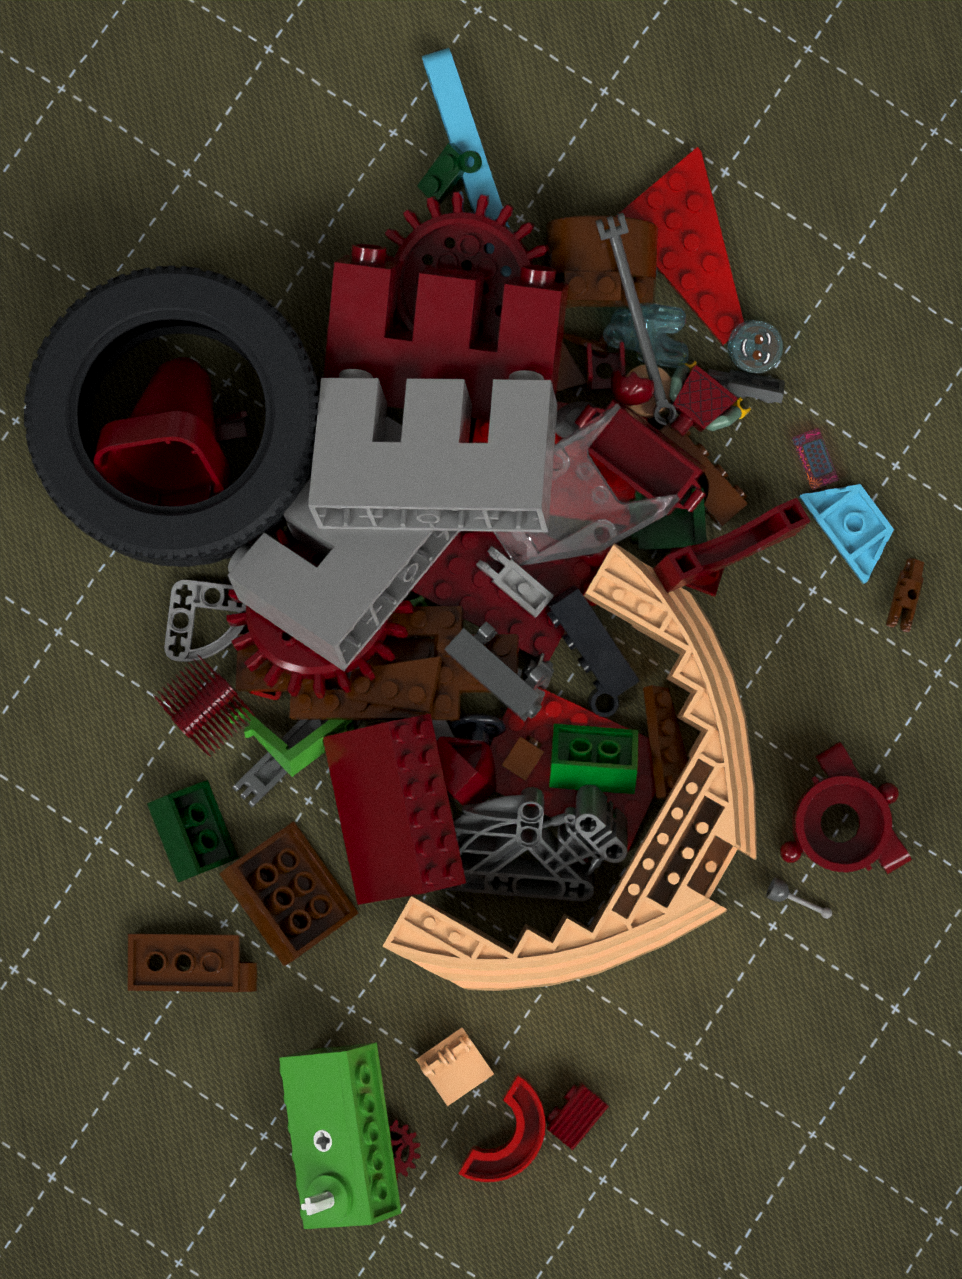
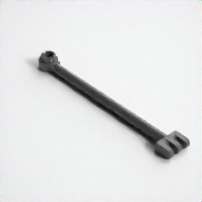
M624 213L617 214L620 225L616 227L613 217H606L609 229L604 230L602 220H596L600 240L610 239L648 377L654 382V398L656 403L653 409L654 418L658 423L666 425L665 418L659 415L660 409L666 407L669 409L666 417L671 424L676 418V409L667 401L621 239L622 234L629 233Z

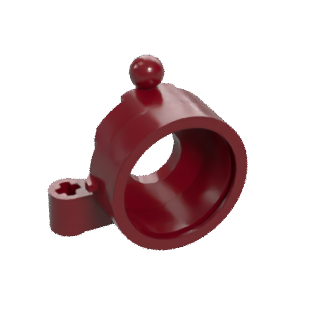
M841 742L816 755L815 757L827 778L818 780L816 776L812 777L811 779L814 784L802 794L795 805L792 818V831L795 841H787L781 846V858L787 863H794L801 858L803 853L815 864L835 872H853L863 868L869 871L872 869L870 865L878 860L887 875L910 862L912 859L908 851L892 829V815L889 805L897 801L899 797V791L895 784L885 782L876 789L867 781L862 780ZM837 803L852 807L859 819V828L856 834L845 842H834L828 839L821 828V817L824 811L829 806Z

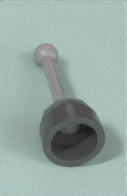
M774 877L766 892V898L776 902H781L788 898L821 913L825 919L832 916L830 908H821L789 893L788 885L783 880Z

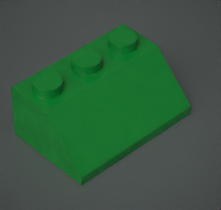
M554 724L549 788L579 790L584 785H594L602 792L635 794L638 769V730Z

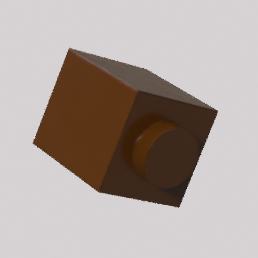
M529 735L526 739L519 737L502 766L526 781L544 753L539 749L542 744Z

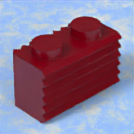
M583 1083L578 1087L574 1084L564 1095V1098L567 1100L560 1109L555 1106L546 1117V1120L549 1122L546 1125V1129L571 1150H574L609 1107L608 1103Z

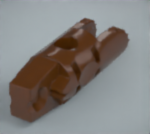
M909 558L904 569L900 571L886 621L887 626L895 627L901 611L904 609L900 629L907 633L910 632L923 585V561Z

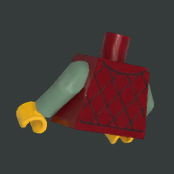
M686 355L681 356L676 370L671 377L669 397L673 402L672 405L679 415L670 425L674 432L683 437L692 426L700 432H703L705 429L715 431L732 425L751 410L750 407L748 409L741 408L740 402L743 399H738L698 367L695 360L693 364L689 365L684 361Z

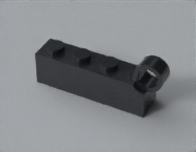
M573 585L549 601L547 606L550 611L546 614L555 627L561 625L566 634L562 638L570 650L576 648L581 657L577 661L586 673L591 671L596 678L592 682L595 689L592 690L588 698L589 707L598 716L608 717L613 715L618 709L619 700L617 696L638 683L639 679L579 588ZM604 693L610 694L612 698L611 705L605 710L597 709L595 706L596 698Z

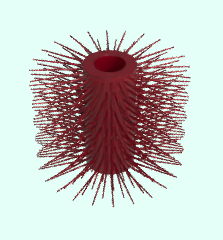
M198 655L215 677L213 678L202 665L193 659L211 680L209 682L190 664L206 683L204 686L185 667L202 688L200 690L192 680L181 672L197 691V694L176 675L193 696L191 698L178 683L172 680L189 700L186 702L181 697L182 695L167 683L184 706L163 686L164 691L180 709L178 710L160 691L158 693L175 714L157 696H153L171 716L172 721L188 738L193 739L192 741L211 757L194 734L211 751L216 753L201 733L217 748L220 749V747L202 727L205 726L220 743L225 744L209 727L207 722L211 723L210 725L228 740L211 720L214 718L232 736L216 716L218 714L231 729L237 732L220 712L221 709L240 728L241 726L231 716L225 706L245 725L244 720L229 702L231 701L249 720L250 718L233 700L234 697L254 717L255 715L237 696L238 693L219 673L217 674Z

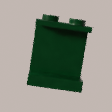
M696 488L689 490L680 502L682 505L685 504ZM635 492L634 499H629L630 516H635L636 527H631L632 544H637V550L682 548L707 542L704 498L693 512L676 507L670 515H666L660 507L642 493Z

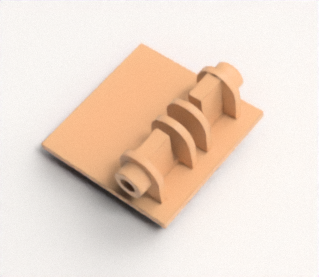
M462 1027L415 1059L424 1075L431 1081L447 1106L494 1075Z

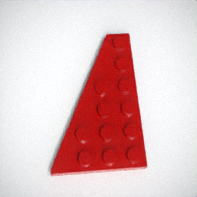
M697 147L620 213H624V216L628 218L649 221L658 227L657 270L722 346H724L739 333L736 331L744 325V320L702 152Z

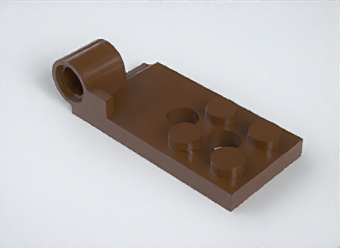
M128 934V991L255 992L257 991V962H240V935ZM154 954H158L163 958L164 964L160 970H155L150 965V959ZM182 954L187 955L191 959V966L187 971L181 970L178 966V958Z

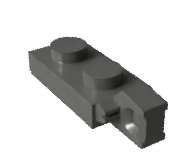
M712 369L708 370V375L737 397L748 396L760 399L765 403H782L784 380L731 369L729 373Z

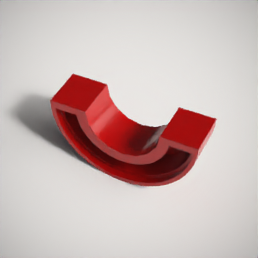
M516 1074L503 1096V1101L512 1108L516 1117V1127L512 1137L504 1145L495 1149H482L473 1145L459 1168L458 1174L479 1182L506 1180L522 1172L537 1156L545 1135L544 1109L537 1091L521 1074Z

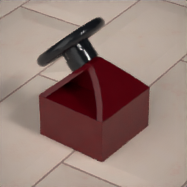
M487 714L460 715V720H452L450 722V728L454 733L464 736L466 739L441 736L436 742L446 789L464 806L485 802L496 790L495 766L491 749L488 746L489 738L503 734L506 731V724L500 718ZM486 723L495 725L497 728L488 726Z

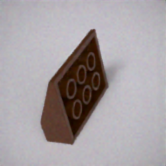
M294 821L219 873L283 966L297 959L359 914Z

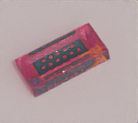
M819 428L792 438L811 491L839 480Z

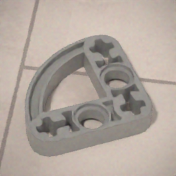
M180 580L173 585L164 646L167 657L178 662L194 661L193 659L198 661L201 660L198 655L202 659H206L220 653L232 644L231 640L238 637V634H241L246 625L230 626L216 641L204 647L191 650L196 607L238 613L246 612V605L244 603L242 607H237L235 601H228V606H223L226 598L225 589H234L232 585L192 580ZM183 585H188V590L192 591V596H187L185 605H191L190 611L184 608L174 609L175 603L181 605L182 597L177 594V590H181ZM210 588H215L220 592V600L215 604H209L205 600V592ZM183 612L188 615L189 623L185 628L179 629L175 627L173 619L176 614ZM172 630L177 633L188 632L187 639L181 637V645L185 647V652H180L178 657H175V653L170 650V646L175 645L177 636L171 637Z

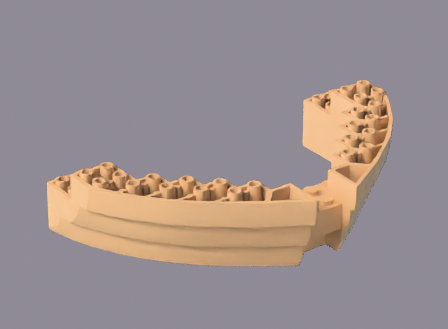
M615 543L584 597L632 624L631 627L680 654L666 679L690 693L677 718L701 732L687 755L690 757L689 761L607 904L602 903L589 927L564 913L551 937L525 924L513 947L510 948L419 896L413 895L410 897L382 947L411 960L424 969L450 980L464 989L502 991L552 986L602 973L659 949L727 912L728 909L710 900V897L737 850L754 860L757 859L753 767L746 715L732 668L710 621L695 597L681 587L667 593L652 567L643 563Z

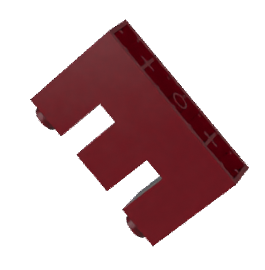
M364 243L352 244V254L344 255L334 262L324 378H339V373L347 369L364 370L370 373L373 378L379 379L387 406L403 409L407 379H464L472 403L471 418L490 420L493 379L509 380L510 374L516 371H533L541 374L544 380H551L556 398L569 283L555 282L556 269L538 265L521 266L520 277L512 276L504 284L498 342L478 340L484 272L427 266L419 273L413 331L394 329L401 262L385 260L386 247Z

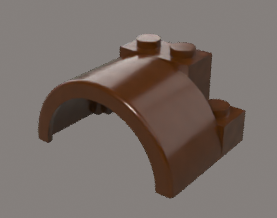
M609 216L562 217L553 219L546 224L545 245L548 246L549 251L545 253V266L556 269L555 282H562L559 276L565 275V282L562 283H569L566 308L626 307L629 309L610 239L600 240L595 222L601 219L604 224V230L609 229L606 218ZM612 216L615 227L619 226L618 216ZM625 217L629 233L622 234L621 239L632 277H636L634 285L641 309H655L658 227L649 221Z

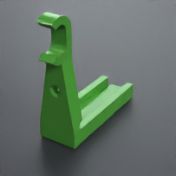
M238 708L235 709L240 717L250 724L244 729L245 738L254 735L292 777L325 753L323 737L354 730L353 720H328L289 749L285 742L249 713L247 709L242 708L250 720ZM233 712L230 713L236 721L239 719Z

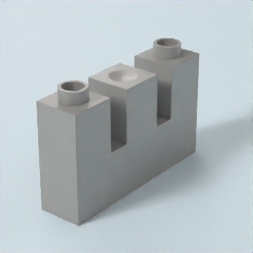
M359 369L343 370L339 373V378H321L308 506L318 528L548 532L557 419V402L551 380H544L541 374L526 370L513 372L510 374L509 380L493 379L488 443H469L472 403L464 379H407L401 442H384L387 401L379 379L373 378L370 373Z
M386 416L384 442H401L402 425ZM310 478L283 515L292 537L325 559L318 567H315L266 533H263L253 546L245 544L236 550L228 565V578L239 601L345 671L460 531L319 529L308 506Z

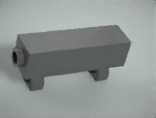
M486 621L475 636H472L463 628L445 648L448 655L523 721L528 717L532 719L542 708L540 703L543 699L535 689L547 679L546 673L536 666L525 681L522 680L484 646L497 634L495 628Z

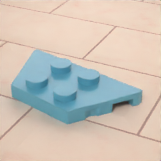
M861 484L820 492L805 493L799 496V499L862 584H865L869 580L870 574L894 530Z

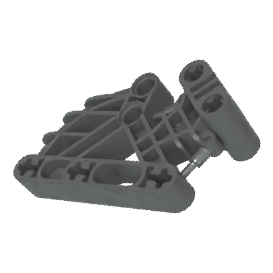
M584 785L579 788L576 794V808L568 807L564 813L553 816L551 820L543 822L544 794L535 787L523 789L520 795L504 796L482 803L464 805L462 807L463 813L459 817L452 818L466 883L440 890L568 901L589 900L594 893L595 876L593 871L599 868L604 860L617 863L624 860L627 855V818L617 807L613 809L612 801L607 803V796L594 785ZM527 804H535L536 806L530 807ZM553 825L554 827L558 826V838H556L546 827ZM530 828L533 829V831H526L524 829ZM529 850L539 861L515 858ZM462 852L473 853L472 855H461ZM592 856L591 866H585L584 864L588 863V857Z

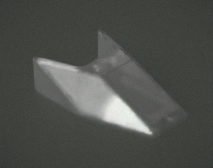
M618 403L555 444L548 532H494L510 558L519 566L599 553L667 515L680 498L675 494L623 503L618 500L589 456V447L619 411L620 406Z

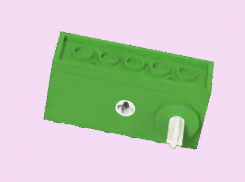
M377 1042L309 1049L280 1057V1075L283 1080L284 1103L287 1108L288 1131L291 1136L292 1159L295 1164L296 1187L299 1192L301 1205L300 1216L303 1220L304 1229L372 1225L401 1214Z

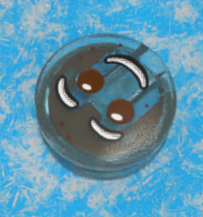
M748 320L735 327L730 334L728 354L732 362L744 371L751 373L769 371L779 362L782 356V337L778 330L767 322Z

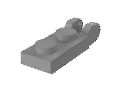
M491 546L488 553L504 567L499 573H496L490 565L481 560L476 566L493 579L492 582L536 618L554 597L553 594L512 559L508 560Z

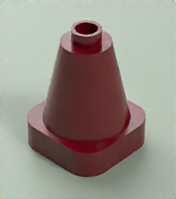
M178 357L162 364L156 370L130 417L110 422L102 428L94 457V466L108 483L123 494L147 504L172 507L185 506L207 500L230 486L232 469L216 442L211 380L207 372L197 361L187 357Z

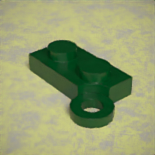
M448 143L417 187L428 198L435 196L441 205L464 172L475 173L481 168V156L476 151H466L463 153L454 143ZM469 157L474 159L472 167H469L467 163Z

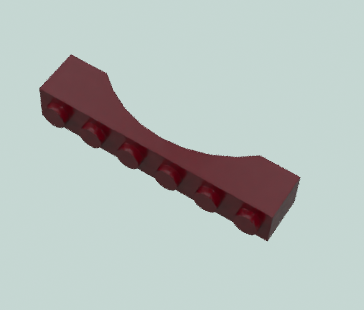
M796 497L720 537L701 544L689 545L667 555L653 570L665 591L669 593L795 536L811 521Z

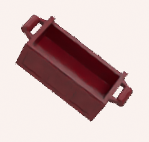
M616 399L612 400L606 409L587 404L575 420L584 436L578 447L586 450L607 466L609 470L633 486L635 490L646 496L660 507L666 515H670L676 507L693 512L706 495L701 490L697 480L707 467L627 405L620 403ZM598 411L601 414L591 429L586 431L584 427ZM694 485L696 487L695 491L685 504L682 505L680 502Z

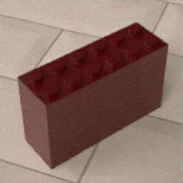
M431 714L385 722L323 737L357 905L424 894L465 884L466 879Z

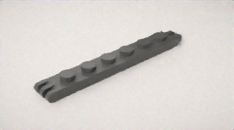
M348 672L347 677L350 679L351 672ZM300 720L281 740L291 749L328 720ZM267 752L232 788L237 792L245 785L247 789L240 797L245 800L253 793L255 797L248 803L253 808L288 772Z

